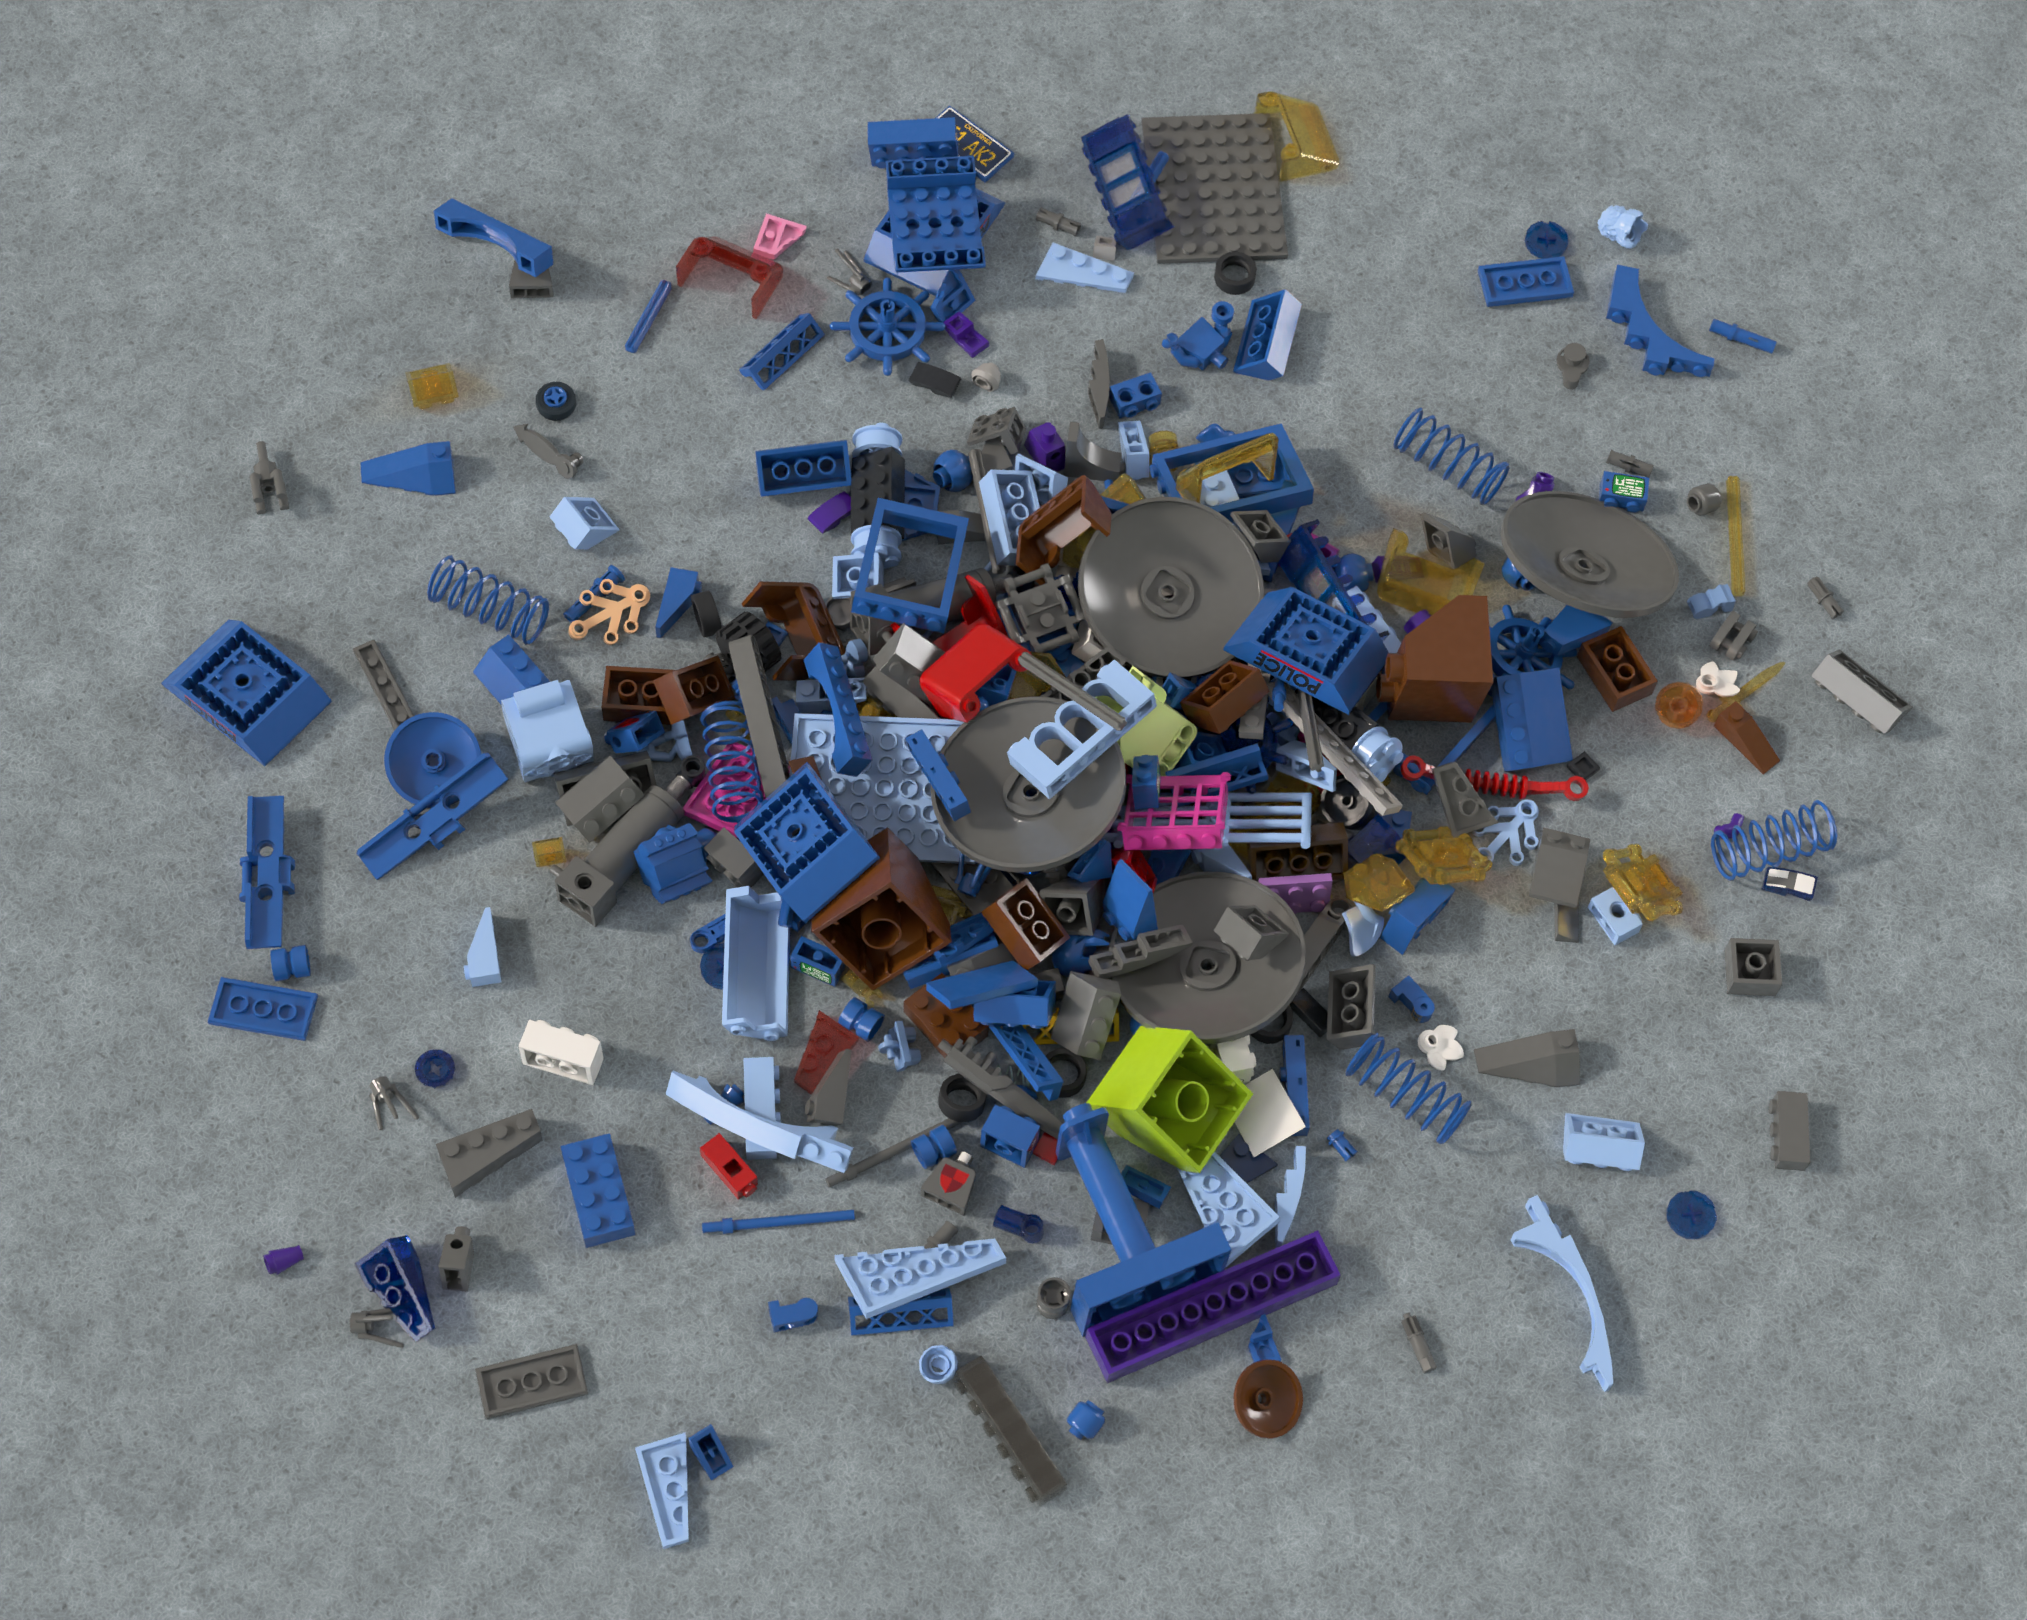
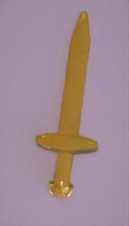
M1786 662L1777 663L1763 670L1742 686L1737 695L1731 697L1717 695L1722 703L1715 709H1710L1707 712V720L1716 722L1719 714L1735 701L1741 705L1740 702L1777 675Z

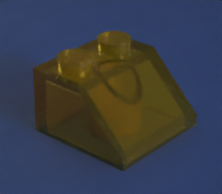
M450 363L405 372L414 407L425 409L431 407L432 403L440 401L441 404H448L454 402V398L459 397Z
M1373 854L1363 862L1354 865L1353 868L1344 872L1346 899L1381 912L1415 892L1414 886L1396 861L1382 854Z

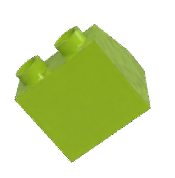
M1140 1026L1086 1103L1091 1104L1093 1111L1103 1107L1107 1109L1109 1113L1107 1125L1118 1136L1182 1171L1200 1173L1253 1093L1191 1030L1158 1027L1145 1028Z

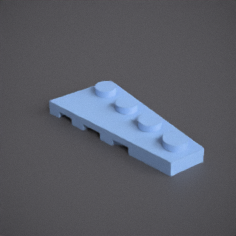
M1052 243L1035 279L1052 280L1056 283L1065 282L1076 284V286L1097 287V289L1126 293L1134 277V272Z
M685 1432L635 1447L663 1550L689 1542Z

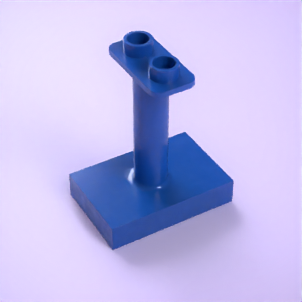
M1090 1103L1080 1104L1064 1113L1063 1119L1065 1123L1059 1129L1055 1154L1058 1160L1073 1158L1120 1263L1076 1280L1070 1311L1082 1337L1086 1336L1087 1328L1224 1271L1232 1251L1219 1222L1157 1248L1155 1247L1104 1138L1109 1113L1105 1107L1093 1111Z

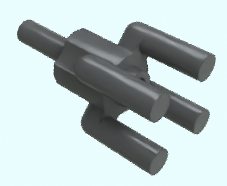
M259 441L256 443L259 462L253 466L254 473H251L249 476L257 514L266 513L263 494L276 491L279 500L280 510L289 509L282 471L277 469L275 462L268 461L266 444L264 441Z

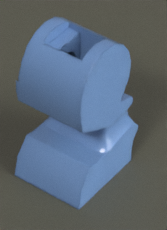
M1728 584L1718 585L1715 589H1708L1705 593L1695 594L1687 600V604L1695 619L1712 616L1718 607H1721L1725 613L1731 612L1736 602Z

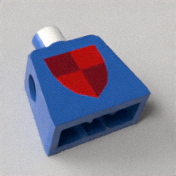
M652 711L623 719L605 733L604 739L608 745H611L615 753L636 752L643 749L665 733L657 711Z

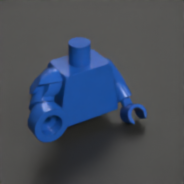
M1225 301L1215 303L1211 312V317L1215 322L1214 328L1205 318L1201 317L1179 338L1175 333L1167 334V338L1162 341V346L1166 349L1171 348L1170 352L1181 366L1204 370L1213 363L1219 369H1223L1229 360L1222 353L1232 336L1228 323L1232 321L1234 316L1233 306Z

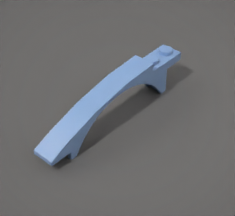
M672 1071L666 1095L711 1122L790 1158L795 1159L796 1156H800L845 1173L854 1147L835 1141L838 1127L832 1125L822 1127L795 1126L756 1116L725 1100L711 1087L707 1078L699 1076L695 1079Z
M1538 1195L1529 1198L1525 1205L1534 1224L1514 1232L1511 1242L1514 1247L1527 1248L1553 1259L1567 1270L1578 1283L1588 1303L1592 1326L1589 1348L1580 1365V1369L1583 1374L1593 1370L1603 1391H1609L1613 1385L1612 1361L1604 1318L1590 1275L1571 1235L1561 1238L1562 1234L1559 1226L1553 1223L1549 1217L1548 1206L1544 1201L1541 1202Z

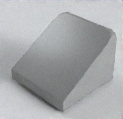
M1096 236L1093 257L1114 261L1118 239Z

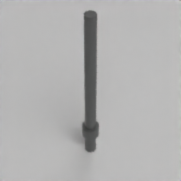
M948 1118L854 1165L848 1164L845 1173L838 1172L825 1178L826 1184L830 1188L846 1179L850 1181L858 1177L857 1174L912 1148L911 1140L922 1134L929 1136L930 1130L940 1125H944L949 1130L963 1122H957Z

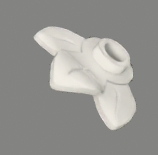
M1713 661L1702 666L1700 670L1701 675L1696 680V688L1699 692L1703 694L1715 693L1722 697H1731L1740 692V689L1734 685L1737 671L1719 670Z
M1439 1025L1434 1030L1423 1031L1418 1037L1419 1049L1427 1054L1430 1065L1440 1071L1445 1070L1447 1060H1459L1464 1057L1461 1045L1454 1040L1458 1032L1454 1027ZM1428 1038H1430L1434 1042V1044H1431L1428 1041Z

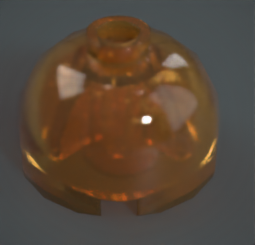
M1678 681L1670 683L1660 690L1656 697L1655 709L1662 723L1671 728L1681 729L1689 727L1699 719L1704 703L1702 695L1696 687L1689 683Z

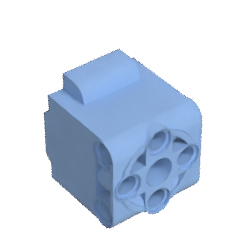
M558 680L515 692L513 693L514 697L501 700L505 723L524 782L538 778L554 777L553 773L573 769L594 761L591 737L585 726L570 680L560 683Z

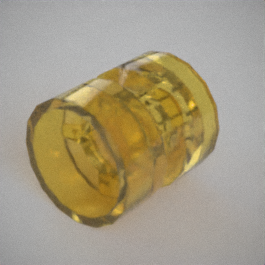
M1158 431L1149 436L1148 445L1149 452L1151 453V464L1153 454L1178 449L1177 435L1174 432ZM1179 467L1173 468V469H1169V470H1170V472H1173V471L1177 470Z

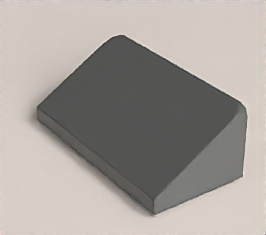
M1579 902L1576 908L1554 903L1555 941L1579 943Z

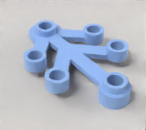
M1526 799L1520 801L1516 807H1488L1489 811L1494 810L1497 812L1498 815L1494 816L1496 820L1500 817L1514 818L1511 822L1497 823L1484 827L1482 832L1472 831V834L1476 837H1481L1485 833H1500L1487 848L1481 847L1477 849L1473 859L1475 865L1479 868L1490 867L1494 854L1508 839L1511 850L1509 862L1514 866L1521 865L1524 855L1520 848L1518 828L1524 823L1526 837L1523 844L1529 850L1535 849L1539 840L1535 836L1533 821L1538 817V806L1534 801ZM1528 809L1531 814H1525L1522 810ZM1532 839L1535 841V844L1530 845L1527 843V840ZM1518 855L1521 860L1515 861L1512 856ZM1479 857H1485L1487 862L1480 861Z

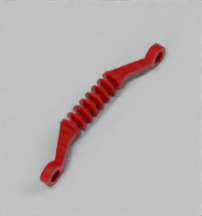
M1409 756L1401 764V774L1407 780L1416 781L1422 776L1435 780L1431 769L1435 767L1424 763L1423 759L1418 756ZM1409 763L1416 764L1419 772L1411 773L1407 765ZM1470 769L1465 771V776L1472 784L1476 793L1481 787L1483 795H1486L1490 788L1492 796H1495L1498 789H1500L1501 797H1505L1508 790L1510 798H1514L1516 792H1518L1519 799H1525L1526 795L1563 793L1569 800L1579 801L1586 796L1589 789L1586 780L1580 776H1572L1567 781L1539 783L1528 781L1527 776H1522L1520 782H1518L1517 775H1512L1509 781L1508 774L1506 773L1499 780L1498 772H1495L1492 779H1490L1489 771H1485L1482 778L1479 770L1475 771L1474 776L1471 775ZM1572 783H1576L1581 787L1580 794L1572 792L1570 788Z

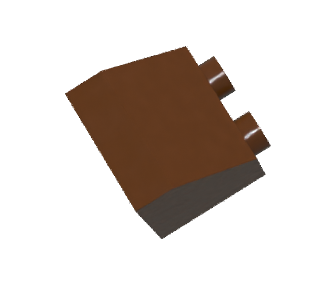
M1458 595L1405 635L1397 653L1387 654L1385 674H1379L1376 680L1377 702H1387L1388 720L1472 723L1493 684L1487 596Z
M888 827L867 840L880 858L811 918L812 932L872 991L951 943L950 923L918 857Z

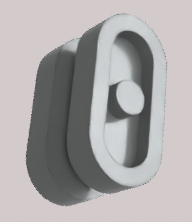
M1735 611L1729 614L1709 645L1716 651L1721 646L1728 649L1725 656L1731 660H1734L1736 657L1740 659L1747 649L1744 646L1745 642L1749 641L1751 643L1758 633L1755 629L1757 624L1748 620L1745 625L1738 622L1741 615ZM1732 629L1739 633L1734 641L1727 638Z

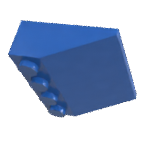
M1559 668L1493 677L1491 691L1504 771L1572 761L1573 756Z

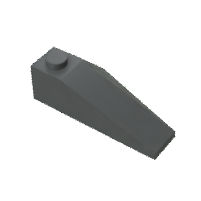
M1575 1029L1552 1031L1474 1049L1478 1073L1503 1078H1514L1530 1083L1546 1084L1551 1087L1580 1085V1052Z

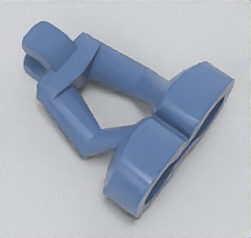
M859 638L849 641L845 654L841 655L848 678H864L865 676L863 663L868 659V651L864 642Z
M684 720L672 724L671 731L663 733L643 749L636 751V753L647 750L651 761L672 762L676 753L681 761L691 756L692 751ZM671 739L676 741L669 753L655 751V747Z

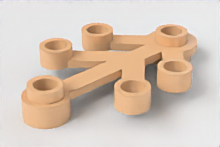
M604 579L600 583V591L603 594L613 593L626 597L619 602L595 596L591 591L584 590L579 597L581 604L585 606L594 605L605 609L585 621H573L568 629L570 637L574 640H581L585 638L590 628L611 617L608 631L603 639L606 644L614 645L618 640L617 631L622 611L630 606L629 619L625 622L623 628L628 634L635 633L638 629L637 619L640 608L646 606L650 600V592L644 585L636 584L631 588L615 585L610 579ZM603 584H610L611 589L605 590ZM641 592L643 598L637 599L635 593ZM588 594L591 600L584 601L582 596ZM633 623L635 625V629L629 630L627 628V624ZM579 625L583 628V631L578 633L574 627ZM607 635H614L615 640L612 642L607 639Z

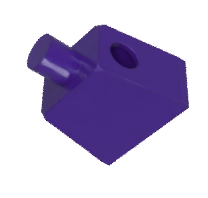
M1047 422L1031 429L1024 446L1033 460L1056 472L1065 469L1066 446L1056 432V428Z

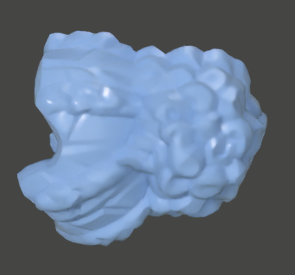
M1618 205L1608 207L1602 212L1601 218L1598 220V228L1601 235L1612 241H1617L1618 244L1625 248H1633L1639 243L1641 234L1647 230L1648 224L1642 220L1643 213L1636 209L1625 210L1624 206Z

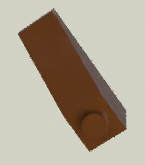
M1736 701L1719 714L1714 727L1763 775L1780 762V759L1753 717Z

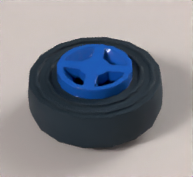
M550 382L544 384L536 394V408L545 419L561 421L568 418L576 408V395L573 389L566 383Z

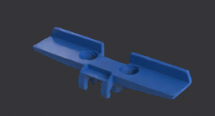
M483 753L441 786L436 785L434 791L409 810L406 808L401 817L357 850V855L375 879L379 880L429 842L440 850L445 846L442 843L443 839L455 830L459 834L466 830L458 820L509 779L491 755ZM452 796L459 798V805L455 809H450V798ZM441 798L442 801H440L438 804H436L434 807H432L430 810H428L425 814H423L416 820L415 817L419 813H421L423 810H425L427 807L433 804L436 800ZM412 827L420 828L421 833L419 837L410 838L408 834L409 829Z
M284 795L248 796V856L240 858V865L242 866V892L239 894V900L245 902V944L247 949L282 947L283 891H288L290 895L295 894V885L291 882V870H295V860L291 856L284 855ZM266 846L273 848V852L269 856L260 855L262 848ZM252 866H258L257 887H252ZM265 896H272L269 900H262Z

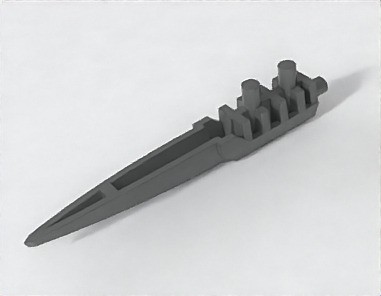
M969 1037L964 1045L962 1044L963 1041L959 1038L953 1046L942 1039L937 1047L947 1054L943 1060L947 1065L985 1094L991 1095L1022 1118L1029 1117L1035 1120L1041 1130L1058 1139L1059 1129L1063 1123L1025 1091L1015 1085L1013 1080L1006 1075H999L1001 1069L999 1067L996 1069L992 1067V1064L997 1059L995 1053L989 1052L984 1060L980 1058L982 1054L972 1052V1049L977 1044V1040L974 1037Z

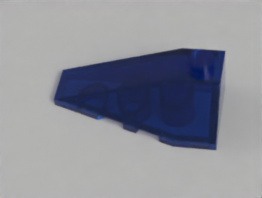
M408 1235L385 1240L355 1263L365 1287L370 1292L377 1294L382 1300L380 1303L385 1309H391L396 1316V1321L415 1342L435 1330L420 1260Z

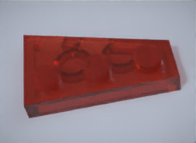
M819 1010L805 1053H803L794 1078V1083L812 1095L838 1053L845 1049L852 1050L858 1043L859 1037Z

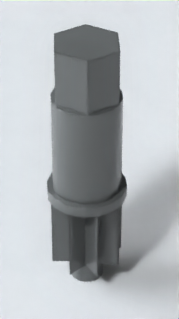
M1410 1312L1403 1315L1404 1320L1401 1323L1423 1373L1435 1370L1437 1366L1416 1315L1411 1316Z

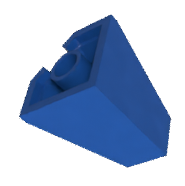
M1566 605L1544 630V636L1538 643L1546 651L1559 656L1580 647L1585 641L1608 632L1613 622L1605 616Z

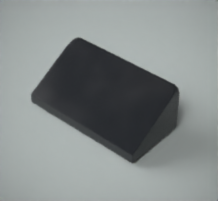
M1304 988L1301 989L1289 1005L1319 1037H1322L1327 1032L1328 1012Z

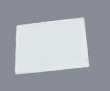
M1273 1069L1245 1085L1253 1095L1235 1120V1124L1248 1144L1253 1157L1306 1127Z

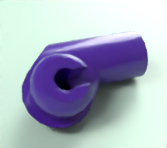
M1738 813L1733 814L1729 824L1717 825L1714 828V832L1721 830L1727 835L1728 839H1732L1734 825L1742 827L1744 816Z

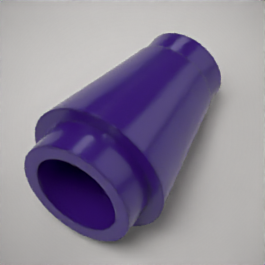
M298 1245L270 1250L268 1254L263 1255V1259L270 1275L274 1273L278 1275L299 1261L304 1260V1256Z

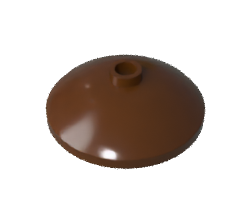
M1266 1359L1252 1363L1241 1373L1235 1385L1233 1399L1235 1412L1242 1426L1251 1434L1269 1439L1283 1436L1295 1426L1302 1411L1303 1392L1298 1377L1290 1367L1277 1360ZM1258 1395L1261 1396L1260 1403L1258 1402Z

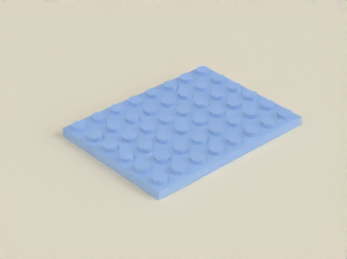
M795 713L791 760L814 756L823 783L866 840L888 827L918 857L920 862L959 864L960 851L948 840L940 828L932 805L931 784L909 751L905 738L922 729L939 755L949 737L964 722L952 719L859 716L872 761L857 777L838 774L832 758L835 746L833 715ZM790 767V773H789L790 776L793 775L792 770H791V767ZM965 855L964 864H976V861Z

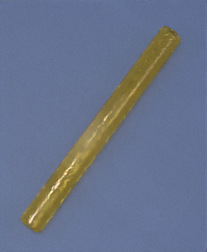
M1729 476L1726 481L1731 587L1733 596H1743L1745 593L1740 479L1738 476Z

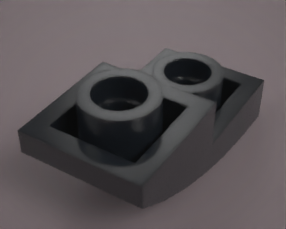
M917 362L909 378V382L912 385L928 388L936 395L950 398L953 397L962 380L951 372L922 362Z

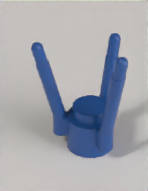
M960 852L958 873L954 883L959 885L957 891L975 897L992 868L986 867L982 873L985 866L980 864L975 875L966 873L964 877L965 855Z

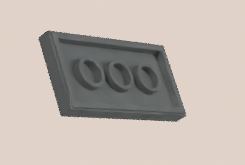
M577 1344L475 1369L486 1420L588 1395Z

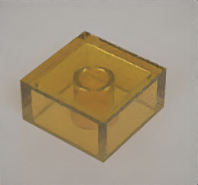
M562 837L532 842L536 867L566 862Z

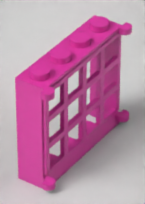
M1223 772L1221 775L1160 776V789L1174 788L1173 797H1160L1159 803H1172L1171 811H1154V808H1149L1148 812H1135L1132 775H1126V783H1129L1125 818L1124 822H1120L1117 825V831H1122L1124 850L1222 849L1228 801L1227 781H1231L1230 773ZM1184 788H1197L1196 796L1179 797L1184 793ZM1208 788H1220L1219 796L1202 795L1208 793ZM1181 802H1195L1194 811H1177V804ZM1201 802H1218V809L1200 811ZM1199 816H1217L1215 825H1198ZM1147 817L1146 826H1133L1134 818ZM1153 817H1170L1169 826H1152ZM1176 817H1193V824L1175 825Z

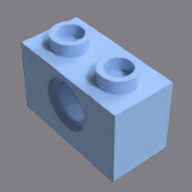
M1616 886L1593 897L1588 905V909L1614 945L1639 933L1643 925L1639 913L1633 911L1628 904L1626 895L1620 892ZM1616 912L1620 914L1621 917H1615L1612 913Z

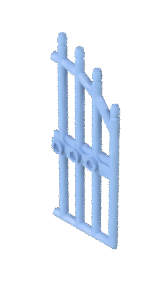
M1160 793V797H1172V794ZM1183 793L1179 797L1189 796L1190 793ZM1228 793L1222 848L1228 846V842L1301 843L1302 848H1309L1311 845L1312 794ZM1207 802L1206 806H1200V811L1217 810L1218 802ZM1231 802H1302V806H1231ZM1159 803V808H1154V811H1171L1172 806L1169 805L1172 803ZM1126 806L1121 807L1118 815H1125ZM1195 806L1178 807L1177 811H1194ZM1135 809V812H1148V809ZM1230 815H1302V818L1230 819ZM1206 816L1205 819H1199L1198 825H1215L1217 816ZM1134 818L1133 826H1146L1147 819ZM1116 819L1111 828L1117 829L1118 823L1124 822V819ZM1152 819V826H1169L1170 819ZM1175 819V825L1193 824V819ZM1229 829H1301V833H1229ZM1122 831L1106 833L1102 837L1108 842H1114L1115 848L1123 846Z

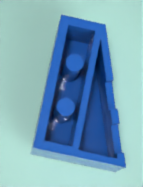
M1433 872L1426 879L1422 877L1415 885V890H1409L1402 898V903L1396 902L1388 913L1391 917L1380 939L1402 955L1407 951L1406 949L1413 938L1416 940L1421 935L1419 932L1428 923L1430 924L1449 903L1456 890Z

